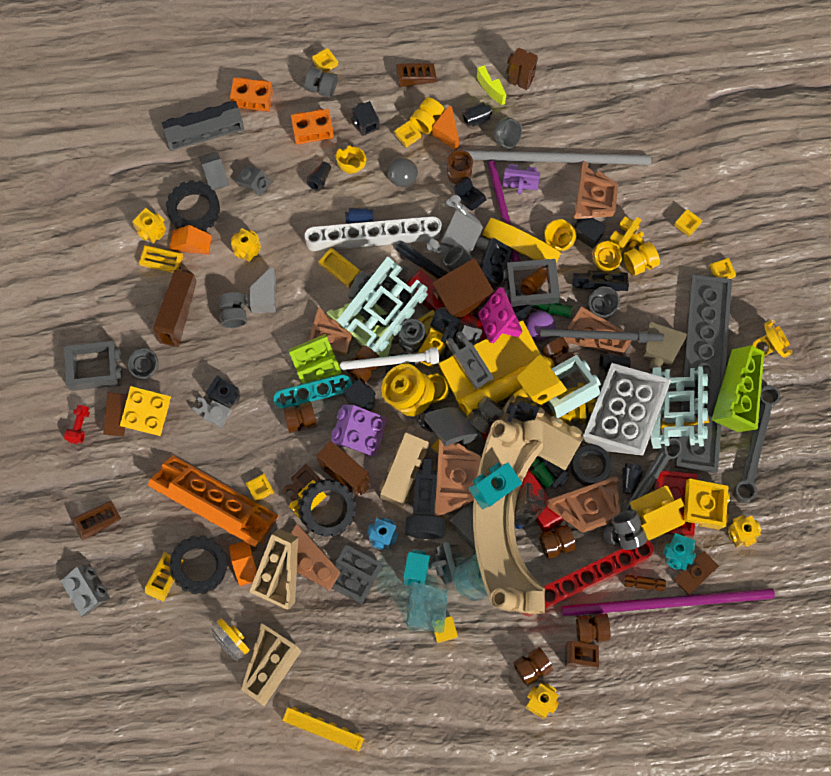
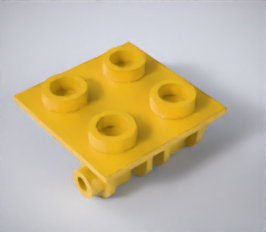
M130 386L120 426L161 436L171 396Z

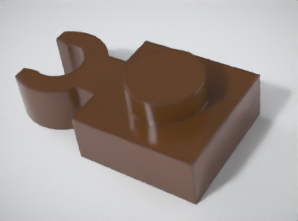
M305 464L291 477L294 483L286 485L283 488V493L286 494L289 490H293L294 495L290 497V500L294 501L298 498V493L312 480L315 482L320 480V477Z

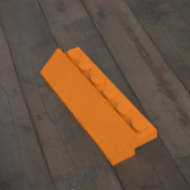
M174 455L162 464L161 470L151 477L148 486L157 492L164 494L174 502L185 506L192 512L197 513L254 547L264 542L279 517L276 513Z

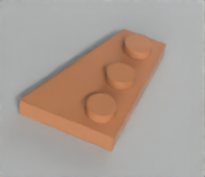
M582 306L567 328L569 330L625 332ZM563 337L570 344L619 355L625 353L632 341Z
M296 524L291 534L298 537L297 573L330 591L339 577L340 571Z

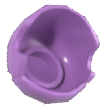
M535 311L529 314L524 322L532 339L535 341H545L550 338L540 336L541 328L555 329L553 317L545 311Z

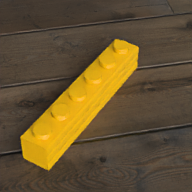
M295 707L287 708L282 720L283 722L360 752L364 741L362 734L357 732L352 734L345 727L340 729L335 723H325L324 719L320 717L315 719L311 717L312 714L304 712V714L300 713L299 709Z

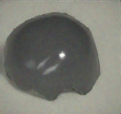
M509 117L502 118L494 128L493 135L496 143L507 149L515 147L522 135V125L516 122L515 119Z
M404 157L392 161L387 169L388 180H391L395 186L407 187L413 184L418 175L416 165L410 159Z
M602 286L589 295L587 307L596 316L606 318L618 310L620 298L614 289Z
M148 348L137 349L129 356L127 367L136 378L147 379L152 377L158 370L159 360L152 350Z

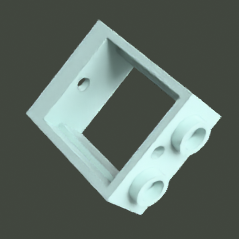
M577 355L552 368L559 379L579 370L588 383L560 400L556 396L546 402L557 418L600 395L599 385L601 384L598 377L589 372L590 368L586 361H581Z

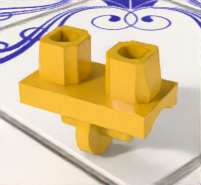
M625 216L619 228L626 231V234L622 235L614 231L609 241L616 243L622 252L629 242L631 243L630 249H635V247L645 244V241L642 239L644 233L639 231L638 234H635L642 220L638 217L632 220Z
M431 327L417 353H425V350H429V348L438 347V355L440 356L446 343L441 342L443 334ZM420 361L421 363L432 368L435 365L431 364V362L427 363L426 361Z
M578 383L577 387L567 388L566 393L569 395L583 387L584 383ZM593 398L567 414L572 416L571 420H579V424H585L586 408H588V413L592 414L598 399Z

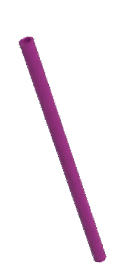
M773 588L565 605L561 606L562 616L766 600L774 599L775 592Z

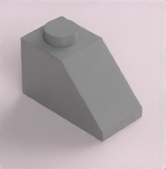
M269 268L250 287V294L246 295L247 306H250L252 313L276 312V274L274 268Z

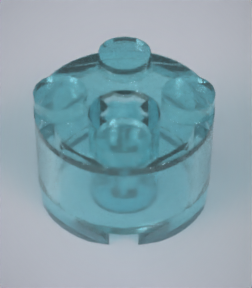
M477 554L460 561L456 565V573L453 574L457 591L463 597L467 596L470 598L469 600L478 601L487 597L488 594L479 569Z

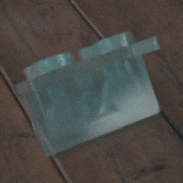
M411 583L406 620L408 630H428L443 633L448 591L419 583Z

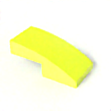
M485 65L478 67L477 79L482 88L497 103L505 104L506 93L500 80L492 81Z

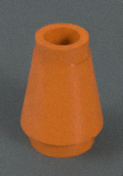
M540 268L522 280L520 287L526 295H536L547 280L546 270Z

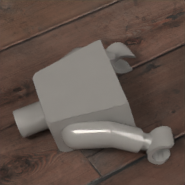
M453 195L446 201L447 205L456 208V212L441 244L433 238L428 239L427 249L429 251H437L445 256L454 246L462 245L469 252L470 256H473L476 248L483 251L486 250L489 240L481 237L483 233L481 222L463 204L459 203L461 198L458 195Z

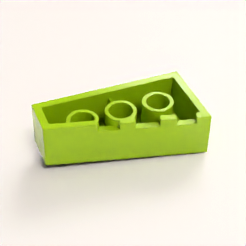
M752 345L732 349L712 421L736 432L758 429L764 363L763 351Z

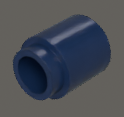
M368 207L349 208V212H345L346 224L373 222V209H368Z

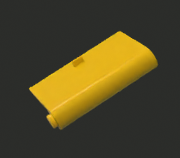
M523 320L519 322L523 331L519 337L502 333L494 344L490 343L487 338L474 345L494 377L476 390L454 356L438 364L460 408L468 418L512 396L523 388L517 380V376L540 355ZM542 356L551 369L555 367L551 358Z

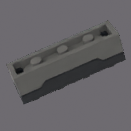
M236 101L225 102L216 107H207L199 112H190L182 117L169 118L161 122L170 151L245 130Z

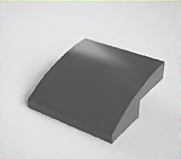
M460 407L442 408L424 414V420L445 447L461 441L464 445L482 437L480 431Z
M345 545L335 563V567L340 571V575L331 589L362 605L383 564Z

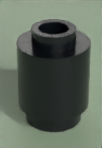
M484 102L469 107L465 112H462L467 127H474L490 120V115H492L489 104Z

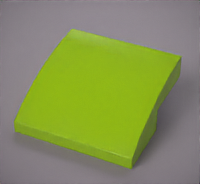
M326 334L288 349L302 383L342 374Z

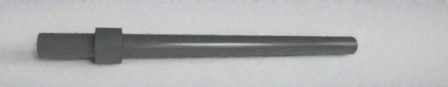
M545 328L540 330V336L636 340L638 343L664 341V333H648L641 330L639 332Z

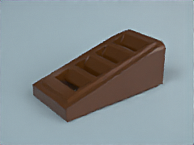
M434 63L396 64L399 87L437 82ZM426 70H430L431 76H427ZM419 71H422L423 76H419Z
M111 500L74 517L73 525L80 539L84 540L121 520V517ZM107 509L112 516L109 519L105 513V510ZM100 514L104 521L100 522L97 515ZM93 518L96 525L92 526L89 519ZM83 522H85V524H86V526H87V529H85V530H84V528H83V526H82V523H83Z

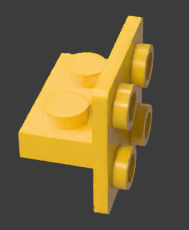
M668 486L661 487L630 502L632 510L638 512L642 523L641 526L644 528L648 540L685 524L679 508L683 507L684 504L681 498L674 500Z

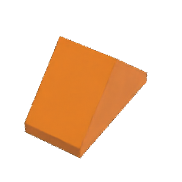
M448 106L433 125L432 136L456 150L459 146V138L452 106Z
M187 225L172 231L169 249L171 251L209 255L212 235Z
M245 541L229 545L231 562L239 586L253 583L258 570L251 545Z

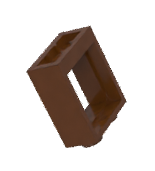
M330 440L316 455L318 466L335 481L347 486L355 498L359 494L363 495L369 488V472Z

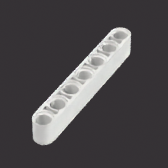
M421 217L318 226L306 230L305 241L307 248L311 251H324L330 248L335 250L398 244L400 241L405 243L426 242L431 238L437 240L441 236L442 224L436 217ZM435 227L437 230L430 231L428 228ZM411 228H414V229H416L417 231L414 232V233H411V232H409L408 230L411 229ZM395 230L398 233L390 234L389 231ZM376 232L378 235L371 236L369 233ZM353 233L358 235L356 238L349 237ZM333 235L338 236L335 240L330 239ZM312 237L319 238L317 241H310Z

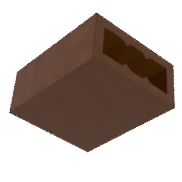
M475 258L432 282L436 288L432 290L438 301L442 299L445 304L442 309L458 319L486 304L495 293Z

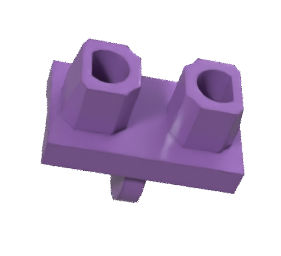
M510 164L508 168H505L503 186L518 188V194H522V189L538 191L540 172H537L536 167H528L524 171L519 170L517 165Z

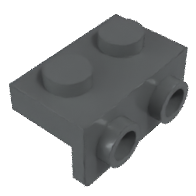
M90 564L76 567L61 580L81 617L88 615L98 605L111 599L107 589L102 585L96 571Z

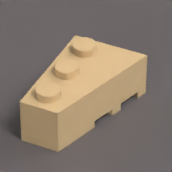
M405 433L402 442L399 443L396 449L394 462L391 461L388 467V477L386 481H382L378 491L381 492L382 500L404 509L415 484L416 474L418 470H421L423 460L428 455V441Z
M278 529L271 535L249 591L287 610L295 604L297 536Z
M261 623L259 637L254 645V653L251 663L248 665L241 690L265 706L302 651L295 644Z

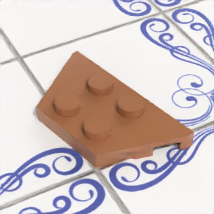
M583 161L580 168L574 218L612 217L616 211L619 184L607 178L599 170L595 173L588 168L589 163Z
M440 439L435 502L436 517L474 502V496L468 487L474 484L472 480L478 475L481 456L464 446L454 443L445 447Z
M615 476L549 499L546 502V506L582 533L612 523L613 517L620 513L618 505L619 493H617L618 478Z

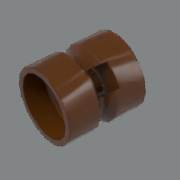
M456 150L448 157L447 178L453 184L457 185L466 177L471 179L473 159L468 152Z
M563 337L547 344L541 351L544 356L552 359L555 367L575 356L573 352H569L570 347Z
M363 345L355 354L356 359L352 358L350 361L380 358V356L371 348ZM380 366L347 369L346 371L355 380L360 379L365 384L372 376L371 371H376Z
M311 401L300 403L297 408L294 405L283 408L289 434L301 431L302 427L305 429L317 427Z
M567 524L555 528L554 533L550 530L539 534V541L547 560L558 557L560 552L566 554L576 550L574 536Z
M595 614L593 618L589 615L576 616L578 642L592 643L594 639L597 642H609L611 632L608 614Z
M540 647L529 652L527 658L522 656L513 662L516 672L527 687L538 681V676L544 677L554 671L549 659Z

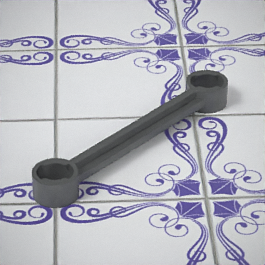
M771 385L761 389L758 429L753 432L742 480L733 490L735 499L740 503L750 502L757 494L754 480L772 407L780 399L779 390ZM764 391H769V394L773 397V403H768L762 398ZM745 485L751 497H741L738 492L739 486Z
M670 437L669 454L665 444H661V448H657L659 454L623 512L632 510L630 502L648 494L668 460L679 456L682 446L678 439ZM612 523L608 524L603 533L605 541L621 546L618 534L616 536L617 539L613 541L615 529Z

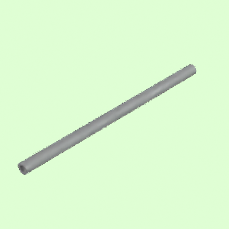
M463 150L468 152L473 160L583 163V161H586L587 163L651 164V155Z

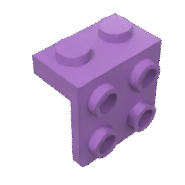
M342 405L337 414L336 427L331 433V441L338 447H347L369 456H376L386 427V417L355 405Z

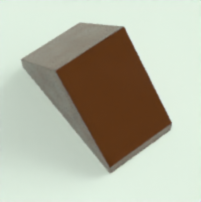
M568 641L565 645V667H599V646Z

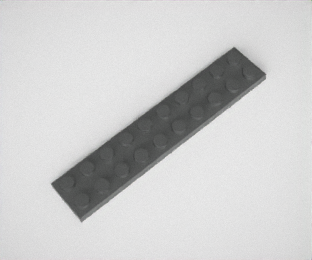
M694 274L691 276L683 377H690V368L698 370L699 366H703L704 374L708 375V386H704V391L708 392V403H704V408H707L709 423H704V426L708 428V439H704V446H699V443H695V445L690 444V436L678 437L682 448L679 456L676 457L675 468L709 473L718 472L722 425L712 421V416L726 371L732 279ZM695 379V387H684V391H694L695 398H698V379ZM681 401L680 412H690V401ZM698 424L689 425L694 426L695 434H698Z

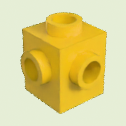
M147 208L132 221L135 230L138 231L137 234L144 241L148 239L151 243H154L156 240L161 239L166 231L165 220L158 213L153 214Z
M241 228L239 233H235L231 239L233 253L240 259L251 262L253 257L260 251L259 237L252 230L246 231Z
M745 515L733 519L734 523L728 527V533L736 547L741 545L748 547L757 543L756 539L761 535L759 522L754 520L753 516L745 518Z
M540 683L537 688L533 686L527 695V698L530 700L525 708L544 720L549 712L552 714L555 712L560 703L556 701L559 697L555 693L557 690L547 683L545 685ZM540 697H544L546 699V703H543L540 700Z

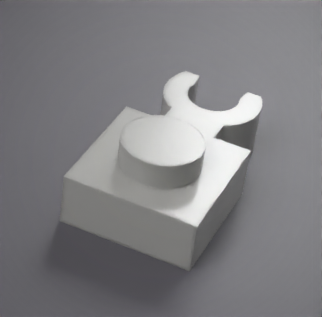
M198 397V402L203 404L200 409L193 407V412L198 415L205 414L203 417L204 421L222 429L232 412L231 409L213 400L208 405L205 399Z

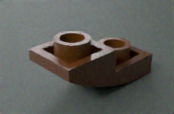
M107 392L103 435L124 437L125 427L120 426L128 394Z

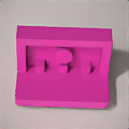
M499 287L478 313L489 342L493 344L502 333L519 337L523 332L504 288Z

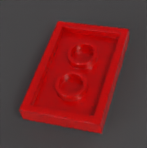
M662 470L654 483L653 491L668 486L674 500L681 498L684 504L683 507L679 508L684 519L686 480H697V474ZM685 522V524L664 534L675 535L677 533L682 536L693 537L695 523Z

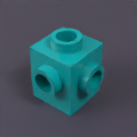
M675 533L671 543L667 542L663 554L666 555L665 563L673 569L686 571L688 564L692 565L696 553H694L695 540Z

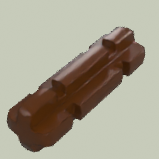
M625 575L624 586L631 588L635 586V588L648 590L655 588L656 591H664L666 589V580Z

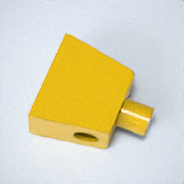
M540 354L517 376V380L523 388L513 395L515 398L517 395L526 399L531 397L534 402L542 405L564 393L567 389Z

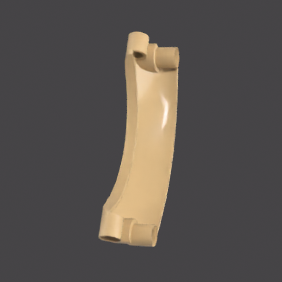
M503 420L495 421L491 426L484 447L477 476L481 474L486 476L490 473L489 468L498 462L501 465L509 462L522 482L529 467L543 449V422L531 420L526 421L524 426L518 423L509 424ZM492 479L491 484L496 489L497 484L495 480ZM520 486L485 509H481L474 498L473 530L479 569L491 605L509 612L545 613V588L528 571L516 543L514 514Z

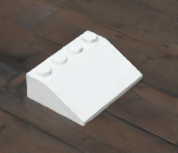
M612 363L583 435L586 445H597L610 452L643 456L671 379Z

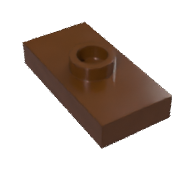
M703 551L694 560L693 564H689L686 571L683 570L673 581L687 595H690L719 565Z

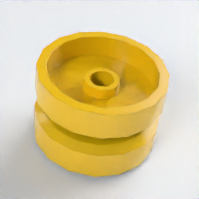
M400 364L393 367L386 374L381 386L384 400L406 416H416L425 411L431 404L435 393L434 383L431 379L411 364Z

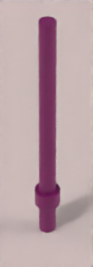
M495 161L488 162V167L502 222L511 225ZM512 250L510 255L512 262H520L519 253Z

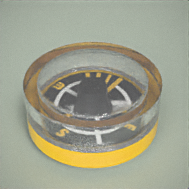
M222 618L209 628L217 644L237 662L250 651L242 642L245 637L234 625L229 627Z

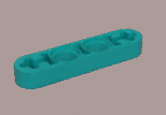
M338 374L279 389L273 396L274 403L277 407L284 408L343 394L352 385V381L346 374ZM341 378L344 381H348L344 389L341 386H335L336 391L332 392V386L329 381L333 380V384L339 383ZM320 383L328 385V391L325 394L317 392V386ZM300 388L307 389L309 392L308 397L305 399L298 398L297 391ZM293 390L296 401L292 402V398L286 399L285 404L277 401L281 393H284V396H290L289 391Z

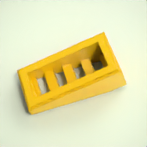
M166 552L163 553L145 586V593L161 601H165L175 581L171 575L160 572L162 569L170 573L169 566L164 563H170L171 554ZM157 578L167 581L166 584L158 581Z

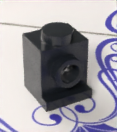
M218 375L206 391L209 399L228 408H231L232 405L235 406L240 399L239 388L221 379ZM224 389L228 390L226 394H221Z

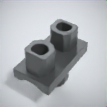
M445 542L435 548L437 554L433 555L434 563L429 564V569H436L437 575L443 576L445 585L451 584L466 575L463 564H454L453 559L460 557L461 553L458 545H449V542Z

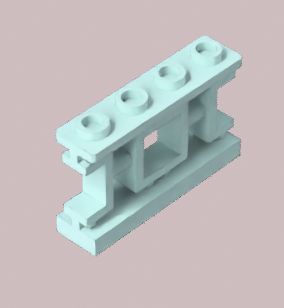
M389 257L384 260L337 320L340 325L351 333L358 325L372 337L366 345L376 353L379 351L383 352L389 344L388 339L392 334L395 336L401 330L402 326L400 324L405 318L408 320L415 311L413 309L418 302L422 303L428 295L426 293L427 287L418 280L410 288L396 276L402 268ZM388 275L397 283L391 292L380 286ZM403 288L411 295L415 293L404 308V303L396 298ZM383 293L397 304L385 320L371 310ZM363 306V309L372 315L365 324L356 318L354 319ZM377 321H380L388 329L377 343L374 344L379 336L371 331Z
M699 366L698 370L690 368V377L671 378L670 369H665V372H662L661 367L653 368V375L671 379L669 388H676V391L666 393L651 433L653 448H661V444L669 446L670 437L690 436L691 445L699 443V446H704V439H708V428L704 426V421H708V410L704 408V403H708V392L704 391V386H708V375L704 374L703 366ZM695 379H698V398H695L694 391H684V387H695ZM690 401V412H670V402ZM695 414H698V434H695L694 426H684V422H695ZM662 415H664L666 423H675V427H664V435H662Z

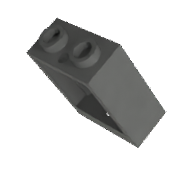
M556 258L508 262L506 269H503V281H507L508 289H505V293L512 307L558 303L560 292ZM546 268L548 294L516 296L513 271Z
M114 341L64 346L66 386L70 391L120 386L119 379H122L121 366L118 367V360L121 359L120 347L115 345ZM109 351L110 375L78 379L77 355Z

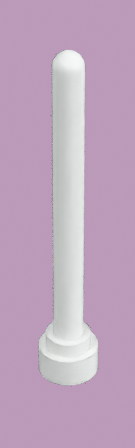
M438 347L429 348V350H425V353L344 361L340 363V368L347 370L419 361L439 364Z

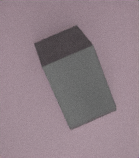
M218 151L199 156L208 185L211 186L212 190L229 186Z

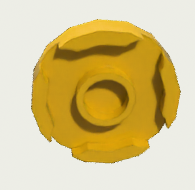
M770 319L764 323L767 334L757 339L752 346L757 348L759 342H765L768 349L764 356L775 350L783 358L792 355V350L787 349L790 343L780 326L775 328L773 324L776 321Z

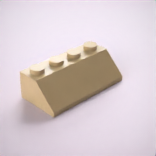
M512 395L497 420H503L509 424L518 423L524 426L525 422L515 418L512 419L511 423L507 421L509 414L506 411L509 403L516 400L514 395ZM540 407L535 420L543 422V449L538 456L566 470L584 438V433L579 428L564 423L561 418L551 416Z

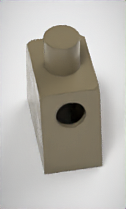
M650 322L646 330L648 333H664L663 342L647 341L644 344L643 359L651 361L648 370L652 372L653 368H662V365L666 367L671 366L687 334Z

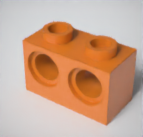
M246 77L233 78L230 94L231 102L236 101L238 108L270 112L273 96L272 82L264 79L251 80Z
M316 109L312 112H298L291 115L296 144L334 138L329 109ZM325 122V124L319 125L318 123ZM301 125H306L305 128H299Z

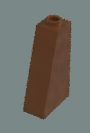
M174 270L153 327L159 344L179 347L197 282L195 275L191 271Z

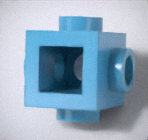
M376 518L375 523L370 524L367 535H369V543L374 548L389 550L391 544L395 545L399 533L396 532V525H393L394 522L387 518H382V520ZM381 529L383 531H386L387 533L385 535H380L379 530Z

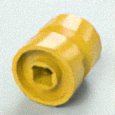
M426 97L419 106L420 109H417L411 116L410 121L421 133L430 134L433 125L445 109L437 100Z
M651 242L639 246V250L631 249L623 253L625 266L632 276L643 273L645 268L650 270L660 265L658 252Z

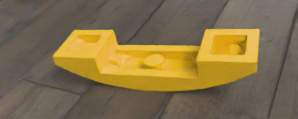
M490 218L482 233L483 237L489 240L495 238L532 260L556 258L557 263L561 255L559 251L541 240L494 218Z

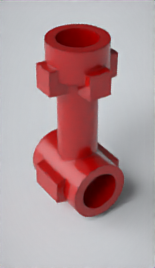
M77 405V408L73 411V414L76 415L73 429H67L64 435L65 441L76 445L84 442L85 432L81 431L84 418H89L90 415L89 407Z

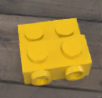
M694 479L686 480L684 521L699 524L700 527L717 530L726 527L729 519L727 504L730 499L728 486Z

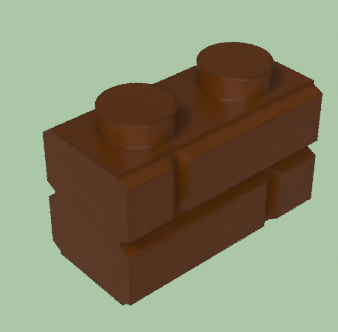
M517 48L514 54L511 53L507 61L509 65L506 70L508 83L515 86L519 85L520 88L525 90L529 89L535 77L537 55L531 52L527 53L526 50Z

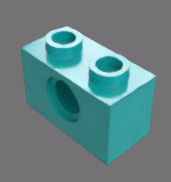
M498 462L489 468L490 473L486 476L481 474L472 480L474 484L468 487L481 509L492 506L522 484L509 462L502 465ZM492 479L495 480L497 484L496 489L491 484Z
M421 550L408 552L403 585L419 588L425 587L430 559L426 552Z

